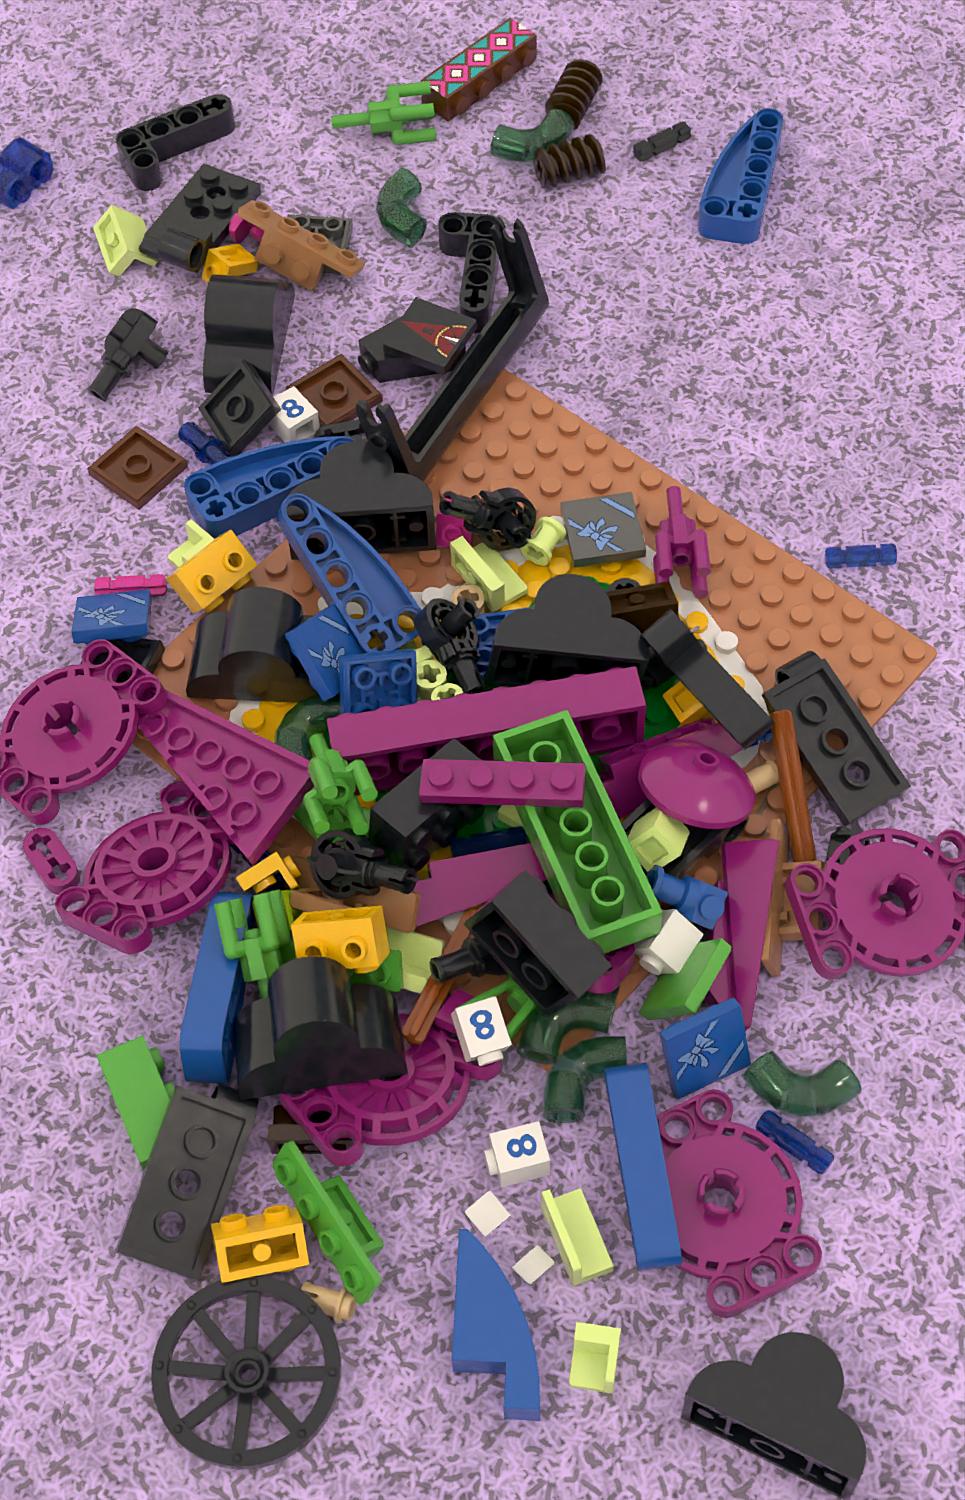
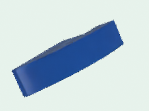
M459 1229L452 1344L453 1372L505 1374L504 1419L540 1421L539 1372L535 1347L526 1316L511 1284L495 1259L468 1229Z

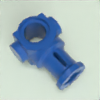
M654 865L648 871L646 877L657 900L669 904L670 909H676L687 920L713 930L717 919L724 912V902L728 895L727 891L688 875L678 879L666 874L663 867L659 865Z

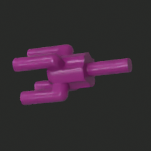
M670 486L666 490L669 518L660 522L659 531L655 535L657 553L653 557L655 583L670 582L669 577L674 573L673 565L677 567L688 565L691 569L693 596L699 599L705 598L708 595L706 576L711 573L707 534L703 529H696L695 520L683 514L680 487Z

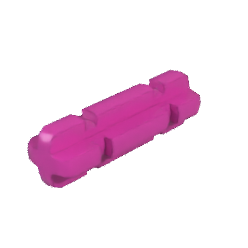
M163 574L150 575V578H146L145 575L115 576V580H111V577H98L95 579L94 590L95 595L150 589L151 596H164L167 592V580Z

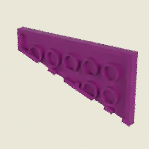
M149 688L145 690L140 696V701H148L153 698L157 689ZM167 691L168 698L164 707L153 714H138L139 721L137 727L252 866H254L303 802L304 795L314 787L308 772L310 761Z

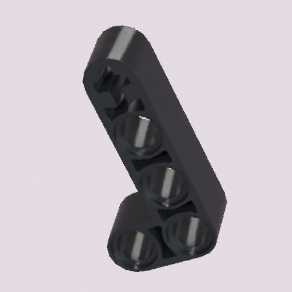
M223 94L210 95L120 131L115 139L120 163L134 186L141 191L155 190L162 183L159 162L231 134L235 129L231 99Z
M449 212L442 215L438 221L439 248L445 255L466 257L459 296L460 314L476 319L477 329L474 333H480L491 318L499 267V257L490 230L494 225L496 217L489 214Z
M671 609L641 634L666 667L744 750L775 725L767 713L698 642L689 628Z

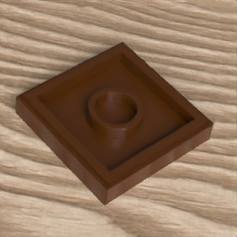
M342 353L286 386V390L294 386L318 411L320 427L352 421L358 417L356 404L359 400L368 401L370 408L383 402L382 394Z
M136 425L87 469L91 477L140 510L188 467L185 458Z

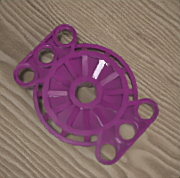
M105 639L92 641L84 648L81 656L82 664L69 665L53 670L34 681L14 701L3 721L0 733V760H2L0 766V796L36 825H44L55 819L60 809L58 794H66L86 788L113 770L126 755L136 736L139 721L138 714L156 713L167 702V691L157 677ZM109 652L105 662L93 665V660L98 654ZM133 670L132 676L126 682L116 683V679L121 672ZM149 688L157 689L153 698L148 701H140V696L145 690ZM70 724H74L78 729L75 735L67 728ZM17 779H25L24 785L19 791L14 793L8 792L12 782ZM48 798V803L43 810L32 813V806L37 800Z
M183 781L171 783L161 791L159 799L164 810L163 812H156L134 819L115 830L102 841L91 855L85 868L83 885L72 886L63 890L55 900L56 910L63 923L122 953L137 954L144 951L151 944L153 939L151 928L163 927L183 920L200 910L215 897L224 885L231 869L232 852L230 845L235 844L211 815L198 817L206 809ZM177 797H187L182 803L177 805L170 804ZM223 859L220 869L217 872L218 860ZM84 901V904L79 909L66 911L72 903ZM113 915L111 920L105 924H94L101 916ZM132 929H142L140 934L134 938H123L125 933Z
M891 828L872 829L854 835L841 844L831 855L823 871L810 863H802L796 866L786 878L785 889L816 973L828 980L838 979L850 969L854 960L861 966L879 974L896 977L915 976L937 968L955 952L963 938H965V895L956 889L954 883L956 877L965 878V836L959 831L948 829L941 832L930 843L922 837L903 830ZM881 838L880 842H874L864 847L861 844V841L866 839ZM893 839L906 841L910 844L915 845V847H911L904 843L893 842ZM941 841H950L955 844L959 853L958 858L945 856L941 851ZM847 848L850 849V856L842 865L835 862L842 852ZM805 874L812 878L815 883L814 892L806 893L801 891L796 885V876ZM887 892L894 893L901 899L904 908L895 906L890 900L881 904L880 899ZM811 912H820L826 916L829 923L827 930L820 931L811 925L809 920ZM944 941L952 942L946 952L938 957L935 950ZM832 949L840 954L843 962L841 968L834 969L825 963L823 959L825 950ZM919 961L927 963L922 966L907 968V965H911Z
M450 993L448 994V996H447V998H446L444 1004H445V1003L447 1002V1000L451 997V994H450ZM399 1014L401 1030L410 1014ZM434 1021L421 1045H411L403 1038L408 1074L386 1077L387 1081L373 1079L310 1089L300 1096H290L287 1093L279 1094V1098L284 1109L302 1127L310 1140L329 1162L337 1166H349L361 1158L363 1143L375 1146H397L419 1141L439 1131L453 1120L464 1105L470 1090V1078L481 1081L495 1078L503 1068L502 1059L483 1066H479V1064L473 1061L466 1063L459 1039H453L448 1036L450 1032L436 1026ZM454 1090L459 1091L458 1096L449 1106L448 1103L452 1098ZM317 1111H327L331 1114V1117L323 1123H314L309 1120V1117ZM340 1138H350L355 1141L354 1145L347 1150L339 1151L331 1147Z
M711 1089L658 1114L657 1121L681 1256L697 1264L695 1266L682 1260V1265H676L675 1267L698 1278L711 1280L706 1291L707 1306L718 1317L730 1318L812 1276L817 1272L821 1263L822 1250L820 1244L813 1237L805 1234H796L801 1221L803 1199L800 1181L791 1161L776 1143L761 1132L743 1124L730 1122L733 1114L731 1098L720 1090ZM708 1102H717L724 1107L726 1114L719 1120H710L703 1115L701 1109ZM673 1120H680L688 1126L689 1133L684 1138L674 1139L666 1133V1124ZM725 1131L734 1133L733 1136H727L723 1134L725 1133ZM742 1135L757 1141L767 1150L763 1152L754 1144L742 1140ZM774 1157L785 1168L789 1179L783 1180L779 1169L772 1161ZM715 1188L729 1191L735 1199L732 1211L729 1212L727 1206H716L710 1201L705 1204V1194ZM792 1190L795 1200L794 1215L786 1213L787 1193ZM790 1228L789 1233L781 1232V1229ZM797 1246L808 1248L813 1254V1263L806 1267L795 1265L789 1257L790 1250ZM761 1265L771 1268L776 1275L775 1283L768 1287L757 1285L752 1279V1270ZM706 1267L714 1268V1269H716V1271H715V1270L706 1269ZM722 1285L734 1288L738 1294L737 1303L730 1307L719 1305L714 1299V1290Z

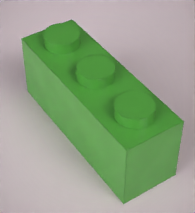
M142 1035L96 1056L144 1172L166 1108L175 1088L172 1081L163 1084L159 1072L166 1069L157 1046L151 1049L148 1048Z

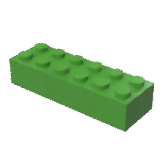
M568 710L493 735L494 761L585 763L586 780L583 808L514 805L559 907L567 910L574 917L576 926L589 940L596 942L602 948L604 954L660 934L663 911Z

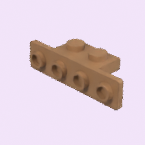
M251 200L238 210L237 216L264 230L255 260L310 291H313L318 286L325 265L348 278H353L364 269L366 263L358 259L354 252L340 249L328 242L325 236L319 233H312L301 227L296 220L290 217H283L272 211L270 206L264 202Z
M780 818L771 819L770 833L765 834V839L779 841L761 964L765 966L771 977H777L781 974L783 941L803 940L786 893V878L796 866L802 863L816 865L822 871L825 866L822 860L788 863L789 834ZM805 874L796 876V885L801 891L806 893L814 892L815 883L812 878ZM811 912L809 915L811 925L815 929L822 931L823 914Z
M298 855L290 856L302 874L296 878L300 886L298 889L300 890L291 891V907L305 912L382 905L386 927L405 933L415 931L421 897L418 892L412 891L409 894H403L399 891L380 886V892L374 896L361 894L345 899H335L326 895L317 886L311 873L310 864L306 862L307 858ZM285 881L284 890H291Z

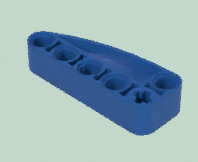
M764 108L756 112L733 135L718 157L706 182L699 206L698 231L703 237L739 244H750L758 239L781 144L783 115L778 110Z
M348 436L295 440L242 453L190 474L184 481L189 511L198 525L214 539L229 530H232L238 536L277 517L279 507L294 488L306 481L320 478L322 460L330 450L340 444L355 440Z
M298 493L289 495L277 512L278 525L326 604L330 606L335 603L363 654L394 651L418 636L415 618L421 611V608L389 564L362 536L329 509L306 495ZM297 506L301 508L304 512L305 520L301 522L291 520L286 512L287 507ZM310 538L320 540L324 545V553H311L307 548L306 540ZM336 570L340 572L344 579L343 586L334 587L330 585L326 578L327 571ZM355 602L362 607V619H353L347 614V603ZM399 616L410 617L414 623L412 633H406L399 628ZM371 636L372 639L377 636L382 643L378 646V650L377 647L370 649L367 642L371 639Z
M218 892L210 900L180 1032V1055L186 1082L229 1084L235 1057L233 1022L238 1012L243 1008L246 982H244L240 958L231 960L224 954L214 904L242 898L246 921L250 930L254 929L255 914L252 906L254 894ZM246 924L242 928H236L239 941L244 939L242 931H245Z

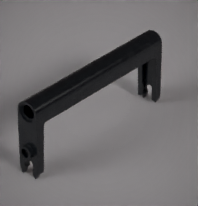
M497 216L494 225L490 229L509 289L507 297L407 434L404 436L390 404L382 406L379 403L376 407V416L380 419L381 423L376 422L368 401L359 400L356 404L357 416L369 444L379 451L385 450L389 454L393 462L394 473L409 474L423 482L549 306V298L527 231L518 218L513 225L514 231L512 233L514 239L506 233V226L499 216Z

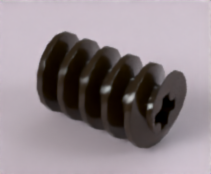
M576 59L566 65L545 104V113L553 125L566 131H573L579 127L581 120L584 118L595 97L594 95H596L603 82V75L596 64L588 60Z
M592 134L585 135L583 140L579 137L573 138L571 144L565 140L561 141L559 146L549 144L546 150L543 147H538L534 151L535 173L543 189L545 187V179L549 180L552 187L557 186V176H561L565 184L569 183V173L571 172L576 180H581L582 169H585L588 177L594 175V166H597L601 174L606 172V162L602 146Z

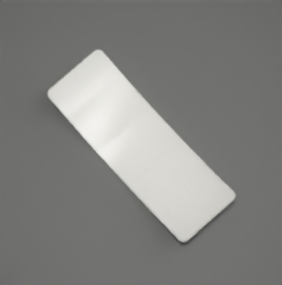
M491 1191L484 1194L465 1211V1214L484 1237L511 1216ZM537 1245L512 1268L528 1284H532L554 1265V1261Z

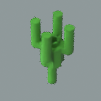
M430 81L390 85L386 89L387 100L368 102L369 112L331 116L332 129L370 125L371 134L390 131L391 140L395 145L436 141L435 128L403 131V124H409V121L433 119V103L407 106V104L400 105L401 97L431 94Z
M314 734L309 742L315 758L310 760L308 772L315 788L306 793L303 798L314 831L318 834H324L330 829L323 805L340 804L345 809L354 833L356 835L366 834L369 830V825L358 798L354 794L357 785L364 801H373L378 795L366 764L362 760H354L348 764L347 760L340 756L339 751L329 749L322 734Z
M280 889L253 896L259 922V928L248 929L242 898L214 904L224 954L231 960L240 958L244 982L257 980L261 999L268 997V981L275 970L283 965L280 948L288 946L291 941ZM246 924L245 931H242L244 939L239 941L236 928H242Z

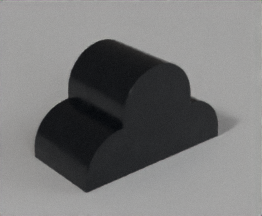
M211 275L207 285L204 305L206 344L203 359V383L205 393H212L244 359L253 365L273 396L295 298L292 283L283 282L281 279Z
M350 441L336 446L322 460L320 478L298 485L289 494L298 493L306 495L329 509L362 536L378 554L436 550L433 497L430 489L422 480L415 476L394 473L393 462L389 454L385 450L379 451L373 448L369 442ZM297 506L287 507L286 512L291 520L295 522L305 520V515L301 508ZM316 538L306 540L307 548L311 553H324V545L320 540ZM289 543L291 560H299Z
M577 574L558 575L547 580L539 588L533 609L515 611L499 623L493 639L485 675V684L517 687L528 685L538 680L552 681L568 678L574 674L587 675L605 672L614 667L629 668L635 666L641 683L649 662V649L645 638L641 636L642 633L635 626L625 620L611 617L609 597L599 584Z
M268 587L245 588L237 591L230 597L227 611L208 614L197 623L186 686L187 697L337 705L338 694H336L334 697L323 702L318 692L311 686L309 676L299 659L291 652L290 644L284 634L312 617L304 615L301 604L291 595Z
M308 956L283 964L275 970L268 981V997L258 999L246 1005L238 1012L233 1022L239 1100L408 1074L398 1004L395 997L385 988L374 984H352L349 971L341 963L330 958Z
M788 1332L777 1335L764 1343L755 1355L751 1365L732 1360L713 1363L705 1367L694 1377L685 1394L681 1413L682 1419L843 1500H850L865 1468L866 1445L863 1435L853 1419L837 1408L844 1390V1374L841 1363L834 1351L815 1336L801 1332Z

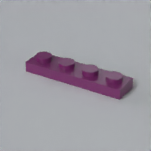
M423 759L419 797L421 803L583 808L586 767L585 763Z

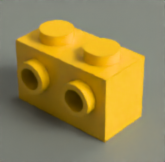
M229 530L215 538L165 579L192 613L205 609L208 613L225 600L221 594L232 587L236 591L252 578L249 572L258 564L233 531Z
M382 905L303 912L291 924L297 958L308 956L326 957L341 963L346 969H353L355 973H368L378 969V966L390 954Z
M274 1205L264 1209L263 1214L246 1217L245 1214L235 1213L222 1217L218 1223L211 1224L217 1265L222 1283L272 1272H288L297 1267L309 1265L303 1223L297 1207L289 1208L288 1205Z

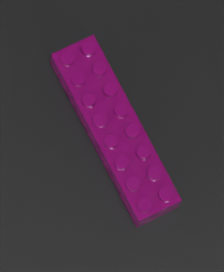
M636 666L629 668L614 667L605 672L587 675L574 674L568 678L552 681L538 680L528 685L517 687H497L491 691L475 694L461 693L452 698L434 701L420 700L414 704L398 707L384 706L375 711L357 714L343 713L337 717L327 718L331 749L339 751L340 756L347 760L348 764L354 760H362L366 764L377 792L392 790L423 764V759L432 757L453 738L482 761H494L493 735L568 710L589 755L619 750L644 740L646 702ZM357 785L356 790L354 792L356 796L361 795Z

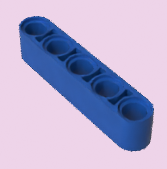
M647 1063L604 1068L637 1270L643 1271L682 1265L678 1231Z

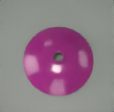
M673 742L660 745L650 750L644 756L639 767V784L650 802L671 818L691 826L706 829H723L738 825L750 815L755 803L754 786L743 768L726 754L703 744Z

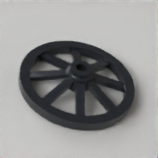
M253 1276L224 1283L220 1280L202 1288L189 1297L177 1308L163 1328L156 1344L151 1368L154 1402L164 1425L174 1439L189 1453L202 1461L215 1466L237 1470L270 1466L299 1452L309 1444L327 1422L340 1390L342 1374L340 1349L332 1325L325 1313L310 1296L290 1283L267 1276ZM247 1295L244 1349L237 1351L204 1310L225 1299ZM261 1295L281 1300L301 1312L262 1352L258 1351ZM193 1320L227 1360L225 1366L171 1360L181 1335ZM310 1324L314 1327L322 1344L325 1366L270 1367ZM250 1369L256 1371V1376L253 1380L246 1382L241 1379L245 1371ZM169 1376L227 1381V1384L180 1419L172 1401ZM323 1382L314 1407L302 1423L269 1388L270 1383ZM235 1396L239 1397L232 1449L208 1443L191 1431ZM259 1397L290 1434L270 1445L247 1450L253 1399Z

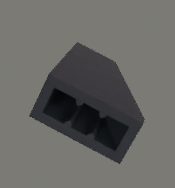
M401 317L358 340L360 351L358 356L359 365L366 374L371 373L379 383L439 374L383 351V343ZM466 345L464 346V348L462 349V351L460 352V354L458 355V357L456 358L448 372L453 371L455 366L466 353Z

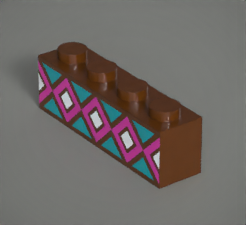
M511 17L421 79V82L430 81L431 94L421 95L422 104L433 103L434 112L447 122L457 115L463 114L468 107L481 98H486L492 90L503 82H508L513 75L524 67H529L537 59V35Z

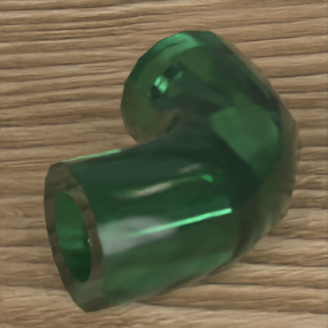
M552 109L545 114L538 126L530 129H518L499 124L492 138L491 155L509 161L532 162L534 161L533 157L536 148L543 147L546 150L549 144L559 146L561 141L568 140L574 130V121L566 112Z
M400 168L385 182L378 192L376 213L382 228L400 243L412 248L422 239L427 228L426 219L408 207L421 194L422 186L414 173L408 169Z
M340 692L324 702L318 694L297 703L284 714L275 732L274 743L310 761L313 758V752L309 740L314 734L328 731L327 718L340 715Z
M586 991L579 999L548 1018L536 1007L521 1032L516 1052L529 1061L551 1065L556 1063L562 1041L571 1031L588 1029L609 1034L618 994L612 992L597 994Z
M601 1036L581 1040L560 1054L546 1077L543 1092V1117L545 1120L553 1123H575L584 1119L585 1092L588 1085L597 1079L605 1078L604 1068L627 1065L625 1036Z
M769 1051L755 1060L742 1076L743 1080L756 1095L775 1110L797 1117L826 1115L845 1106L862 1092L861 1084L855 1073L846 1063L835 1059L814 1074L803 1075L790 1069L774 1051Z

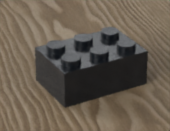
M455 738L429 758L481 760ZM422 765L370 807L368 837L372 846L384 850V855L378 856V858H387L390 864L413 868L416 872L424 868L436 850L440 847L443 849L448 847L465 825L476 823L485 811L484 804L421 803L419 790Z
M524 870L499 890L463 923L547 1018L579 999L612 966L605 958L602 948L582 933L576 926L574 917L567 910L560 908L548 895L547 888L543 882L537 877L531 876L527 870Z

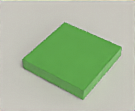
M722 938L699 942L678 974L659 975L639 1013L648 1020L696 1014L732 947Z

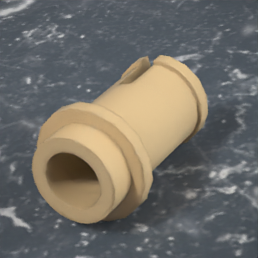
M767 760L764 764L746 773L754 786L755 794L774 784L780 783L778 767L772 760Z
M307 1281L303 1284L301 1290L312 1297L325 1315L334 1317L336 1323H342L343 1320L351 1321L355 1313L357 1301L346 1288L343 1287L341 1291Z

